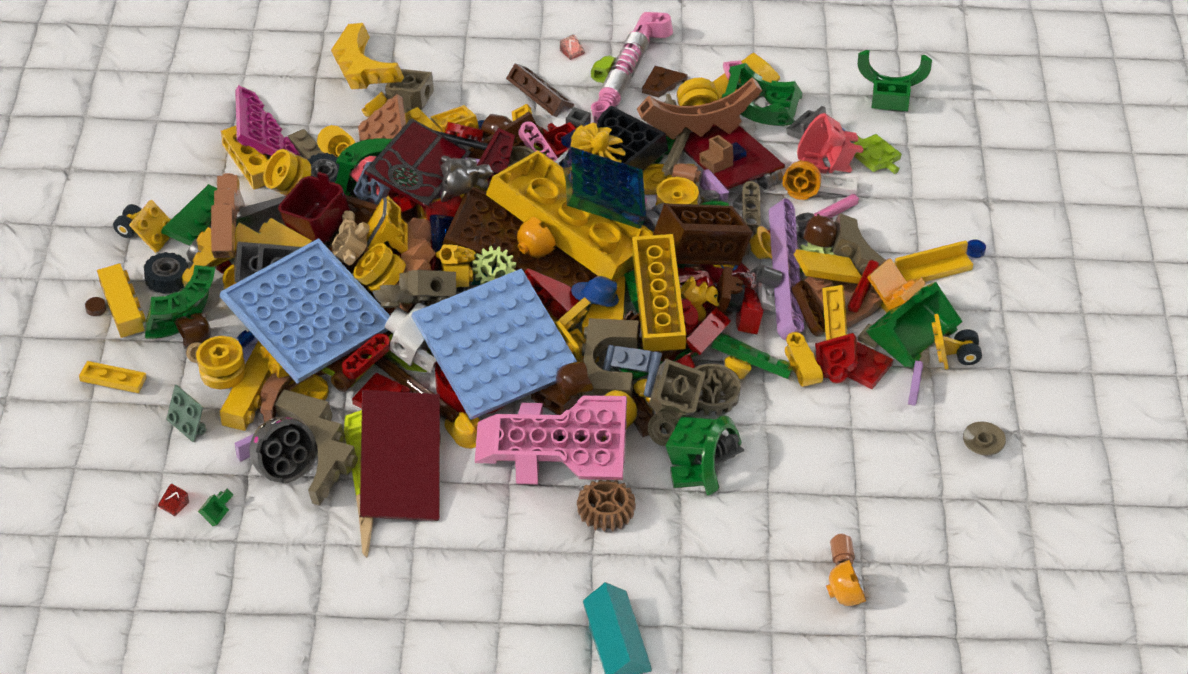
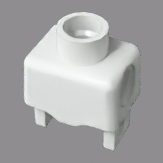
M417 303L409 314L397 307L384 327L393 333L390 351L411 366L414 362L430 373L437 360L427 353L429 346L411 317L412 312L427 306Z

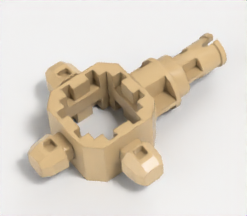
M345 211L342 214L343 222L339 227V234L332 243V253L341 263L352 265L367 246V234L369 233L370 226L365 222L357 225L355 223V214L352 211Z

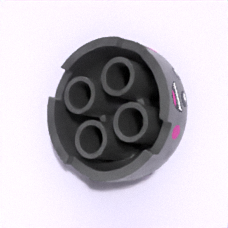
M275 417L261 424L253 434L249 447L250 459L255 469L270 481L289 483L300 478L310 468L311 464L309 463L312 459L313 451H316V442L312 431L303 423L290 417ZM287 459L296 462L297 467L294 472L284 475L290 469V462Z

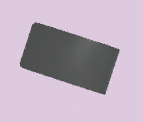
M760 265L751 270L748 276L756 279V282L776 288L780 284L782 272Z

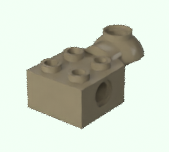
M401 69L404 76L402 82L387 83L385 86L387 100L392 99L398 94L403 98L404 113L416 107L423 110L434 92L432 72Z
M408 271L400 274L399 285H382L380 290H374L373 294L381 303L382 308L400 307V303L417 304L421 303V301L435 304L456 295V272Z
M668 359L659 366L649 405L656 412L648 423V433L653 442L660 446H666L681 417H690L696 411L705 372ZM660 427L665 428L667 435L661 433Z

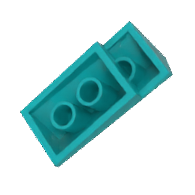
M604 582L583 600L589 620V629L604 673L643 674L652 672L627 591Z

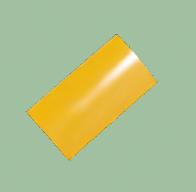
M754 52L741 61L742 64L747 63L755 73L762 76V80L770 83L772 80H780L778 73ZM725 73L713 81L717 89L718 99H722V95L725 94L729 82Z

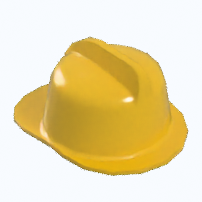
M335 125L326 126L317 137V144L323 153L333 154L336 157H339L342 151L355 143V140L347 132Z
M759 226L757 233L749 241L751 251L758 259H772L770 233L765 227Z
M459 412V416L454 422H450L448 419L445 420L444 426L446 431L459 446L469 449L476 448L478 421H481L478 417L470 420L467 413Z

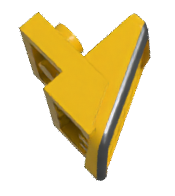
M389 196L383 197L368 222L370 230L367 234V248L370 249L376 244L388 241L392 248H396L402 254L408 250V224L401 219V208Z

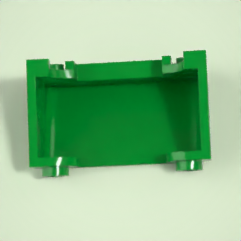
M937 282L922 287L906 303L889 310L871 325L866 332L873 341L904 367L909 366L913 368L915 360L920 361L919 359L922 357L920 353L935 341L932 322H936L934 314L939 315L942 335H952L958 330L957 326L963 321Z

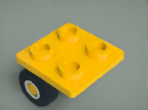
M149 200L143 208L134 204L127 205L122 215L118 216L113 222V228L124 238H131L137 233L156 253L159 252L170 238L162 234L161 230L171 219L153 200Z
M934 314L936 322H932L936 349L939 350L937 351L939 363L943 362L944 368L949 369L947 355L957 354L958 361L963 365L978 363L982 358V351L980 346H978L979 337L977 332L965 329L959 331L954 336V339L942 335L939 315Z

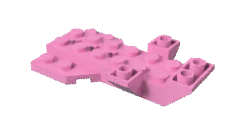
M583 395L570 410H566L561 415H543V403H521L518 414H495L478 421L475 463L497 464V461H515L516 484L538 485V461L563 462L579 479L623 480L627 397ZM558 436L564 437L562 441H557V439H559ZM580 436H585V440L582 442L578 439H580ZM605 436L607 440L601 442V437Z

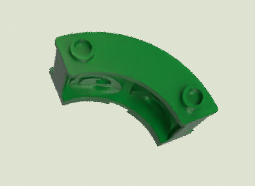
M747 63L730 67V79L722 98L735 92L736 89L738 90L749 79L753 78L762 89L759 96L765 97L766 101L771 104L766 107H760L751 102L746 110L740 114L741 116L754 122L773 126L791 125L795 121L794 117L798 102L803 96L795 81L778 82L772 80L771 83L762 80L763 77L755 73Z
M375 138L363 140L350 145L342 151L336 161L339 164V170L335 183L342 186L345 195L351 196L357 184L350 176V172L366 157H377L392 139Z
M195 265L193 275L182 291L167 296L151 297L145 325L146 339L164 338L178 334L179 331L175 325L176 318L186 316L189 319H193L191 318L192 314L204 311L209 296V289L213 282L215 267Z

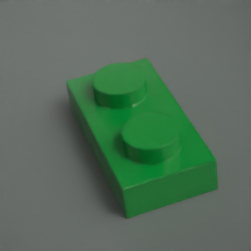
M701 464L670 467L673 488L704 486Z

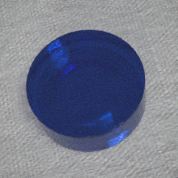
M977 239L967 242V255L973 258L984 256L986 250L984 242Z

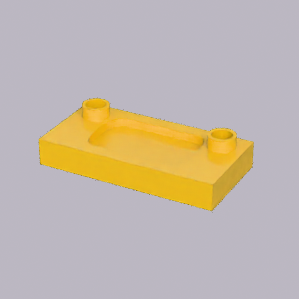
M538 150L494 175L486 193L488 197L523 222L530 217H536L542 221L539 225L550 230L557 247L597 276H604L612 281H615L634 268L632 237L652 236L654 233Z

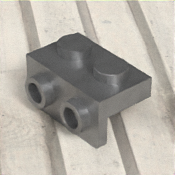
M821 106L815 112L807 110L786 128L787 135L801 139L809 124L818 115L826 113V108Z

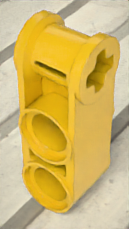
M798 332L789 333L786 338L788 345L785 347L784 352L790 362V366L794 367L793 371L797 376L800 386L804 387L823 382L821 367L817 364L804 336Z

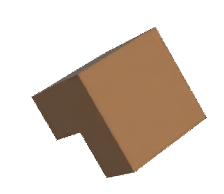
M719 135L709 139V149L700 153V163L712 173H717L733 166V145Z

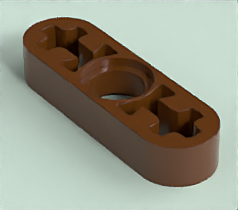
M801 280L792 286L793 294L809 330L813 335L820 336L825 332L824 317L810 286Z

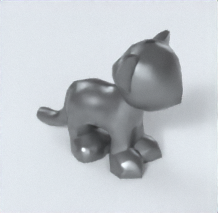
M442 156L441 161L443 164L441 165V170L444 177L441 202H446L452 197L468 193L473 187L483 191L488 190L487 179L493 173L489 165L481 164L477 166L475 158L451 159L448 156Z

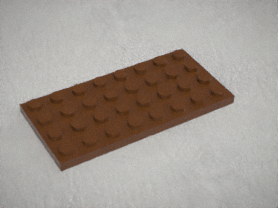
M475 187L468 193H465L443 241V244L469 248L482 255L483 248L489 251L490 246L493 247V250H496L499 246L501 252L508 250L507 256L513 255L512 262H516L514 270L522 268L523 272H525L529 268L564 283L571 288L576 283L589 282L597 277L595 273L556 245L553 247L555 250L544 257L534 258L528 254H523L518 248L517 232L524 222L486 195L487 192Z

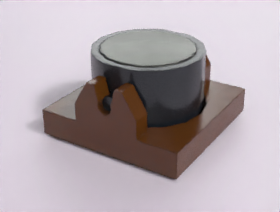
M725 266L716 286L719 305H714L713 310L717 307L727 316L733 312L739 313L743 303L745 285L742 280L732 276V267Z

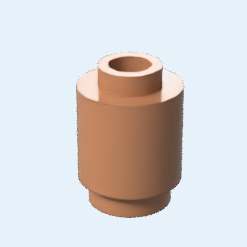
M683 163L675 164L672 177H682L696 183L700 181L701 171H698V166Z
M845 534L835 535L830 540L833 562L837 566L842 562L850 560L853 565L855 555L852 538Z

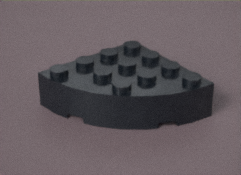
M613 106L607 108L597 120V128L608 127L612 129L609 136L618 137L623 141L622 143L609 146L615 149L622 148L625 151V156L610 153L615 159L622 161L619 166H616L608 159H605V161L613 171H607L601 167V164L598 165L604 182H609L617 191L622 189L668 151L666 133Z

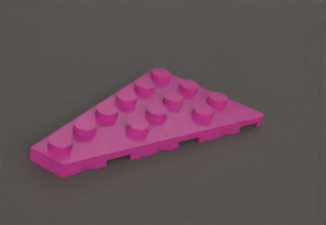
M238 85L235 90L237 140L244 146H251L259 153L270 156L280 149L288 150L300 156L299 151L294 147L288 137L284 138L281 134L282 128L277 124L271 113L264 111V104L259 100L257 94Z

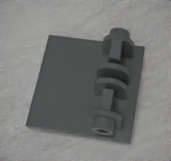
M721 433L715 451V466L744 451L737 444L740 441L737 434L725 436ZM697 455L696 459L702 462V455Z

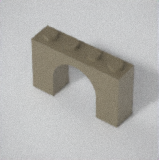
M589 318L588 326L584 328L586 344H582V356H584L583 362L586 365L588 378L593 385L594 391L586 394L581 392V397L583 395L603 396L610 391L619 390L627 393L632 398L633 374L630 372L605 371L599 368L595 361L602 352L608 349V345L638 349L640 331L637 320Z

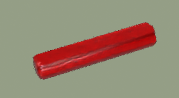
M870 260L848 304L849 311L854 313L859 311L871 285L867 277L879 267L877 261Z

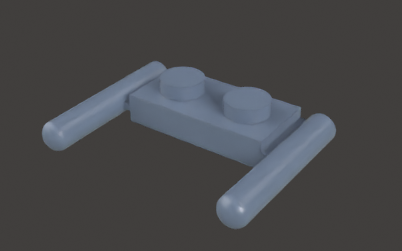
M608 345L602 369L611 371V367L649 373L644 396L651 397L662 353Z

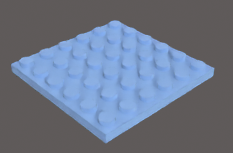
M319 238L220 292L219 296L297 384L358 349L374 335L383 334L388 331L384 327L390 315Z
M522 268L412 312L411 317L470 420L556 384V375L559 368L565 364L577 362Z

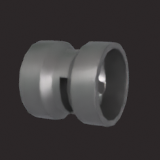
M777 170L757 178V181L766 190L771 188L773 184L782 183L783 174L781 170Z
M807 212L796 216V224L799 226L798 236L802 239L807 222L815 216L813 213Z

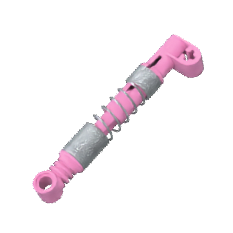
M642 13L634 30L628 34L620 54L614 62V66H612L611 71L608 73L599 91L598 101L591 105L594 123L598 124L597 120L610 106L615 107L621 102L631 82V78L634 76V72L637 70L649 46V38H666L673 34L671 16L668 13Z

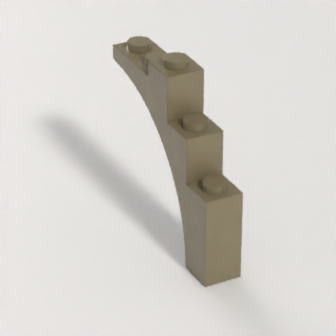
M284 389L274 404L278 417H290L298 420L312 431L318 449V466L308 492L312 504L320 506L324 498L328 497L334 482L338 481L340 474L348 476L351 469L356 466L358 457L356 456L354 446L343 443L345 434L342 425L331 421L332 412L329 402Z

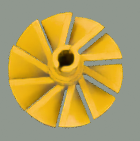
M590 123L586 126L580 125L571 137V152H576L579 163L583 164L580 168L581 170L589 165L594 171L598 172L597 163L600 161L602 162V168L611 172L613 169L609 165L605 166V163L607 164L605 159L619 166L622 161L615 159L610 153L625 156V151L622 148L615 149L609 146L622 143V139L612 135L609 136L612 129L608 127L597 128L596 123Z

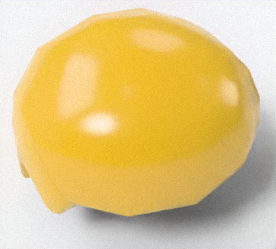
M381 91L361 109L366 117H370L375 110H378L387 102L384 93Z

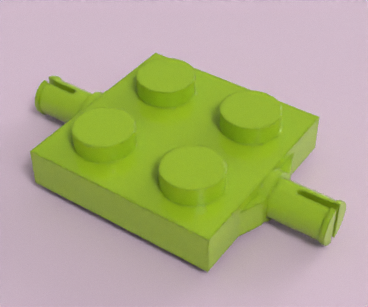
M877 134L865 139L858 136V141L854 144L862 146L864 151L862 153L856 152L854 155L856 159L873 172L888 168L893 174L898 173L900 168L893 163L901 159L902 153Z

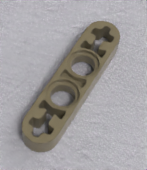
M748 181L743 185L742 219L753 231V235L757 233V228L761 226L760 187L756 182ZM749 189L752 190L753 196H749V195H750ZM752 203L756 208L750 209L746 205ZM754 219L756 223L749 224L746 220Z

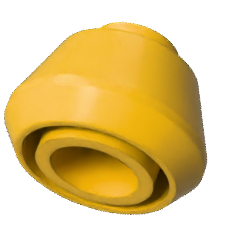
M734 356L725 358V367L734 371L739 379H744L752 369L750 363L737 359Z

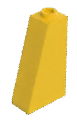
M625 276L615 280L617 283L616 294L619 299L617 305L606 307L591 304L582 323L583 336L584 328L588 326L589 318L623 320Z

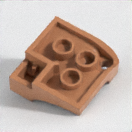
M815 277L804 279L810 286L822 314L824 313L822 288L838 285L844 287L847 328L873 314L883 303L874 287L870 286L859 311L854 313L848 310V304L858 284Z

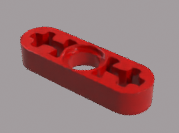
M376 334L342 363L343 374L348 379H356L390 350L389 337L385 334ZM363 354L372 355L369 359L361 358Z

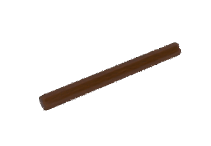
M385 356L375 363V365L400 384L410 388L412 393L434 394ZM440 398V414L450 422H454L459 416V412Z

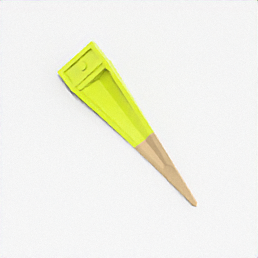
M362 410L345 415L344 421L346 444L354 446L356 456L358 457L356 466L351 469L358 515H360ZM359 517L362 553L367 558L374 518Z

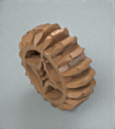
M591 480L590 485H585L583 490H580L577 499L578 515L581 516L582 522H586L588 527L594 525L595 531L598 528H602L604 532L609 528L614 531L615 527L622 529L623 524L628 525L630 519L634 516V510H636L635 497L632 494L631 488H626L625 483L619 484L618 480L614 482L598 480L597 483Z

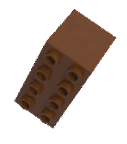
M664 203L653 235L673 234L677 264L740 265L753 232L733 206Z

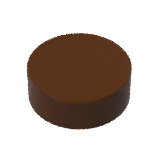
M100 297L88 299L85 303L87 314L90 316L102 315L106 311L105 300Z

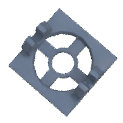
M366 162L353 192L358 199L379 205L381 199L387 197L390 188L373 178L371 182H368L369 176L364 174V171L372 162ZM376 184L380 187L378 195L376 194ZM369 185L371 186V194L368 192Z

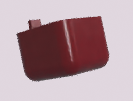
M318 172V178L314 176L302 178L280 203L278 209L286 227L312 240V242L319 238L325 244L342 224V214L345 211H351L342 186L330 182L327 174Z

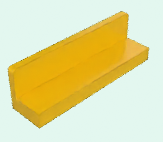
M966 240L898 257L894 263L906 281L910 279L915 281L922 277L924 282L970 271L973 268V263L966 254L968 247Z

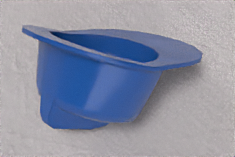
M597 276L589 282L576 283L571 289L572 295L579 301L585 297L591 304L613 307L619 301L616 294L617 283L604 276Z

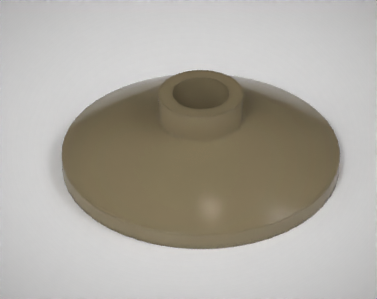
M974 422L968 425L963 433V441L967 448L980 455L997 454L1004 448L1006 443L1004 432L998 426L989 422Z

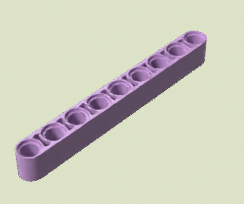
M784 198L769 209L772 266L773 269L782 272L780 284L774 288L777 331L780 337L786 341L789 333H801L804 330V317L792 291V286L801 281L799 263L794 257L795 250L798 249L795 208L789 199Z

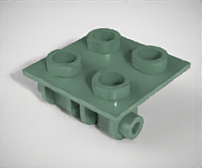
M176 384L166 420L192 442H195L196 435H203L207 430L206 425L200 422L204 407Z

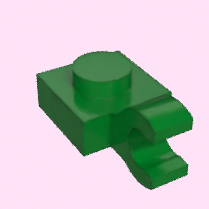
M227 488L224 492L220 491L217 496L215 494L210 496L198 512L212 526L218 525L229 511L225 504L231 499L233 493Z

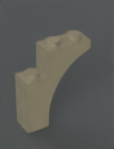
M839 213L835 220L837 235L833 243V254L849 257L861 276L870 260L877 261L879 266L886 261L865 241L858 228L857 219Z

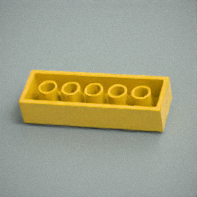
M673 234L632 237V253L643 349L648 351L685 349L686 331Z

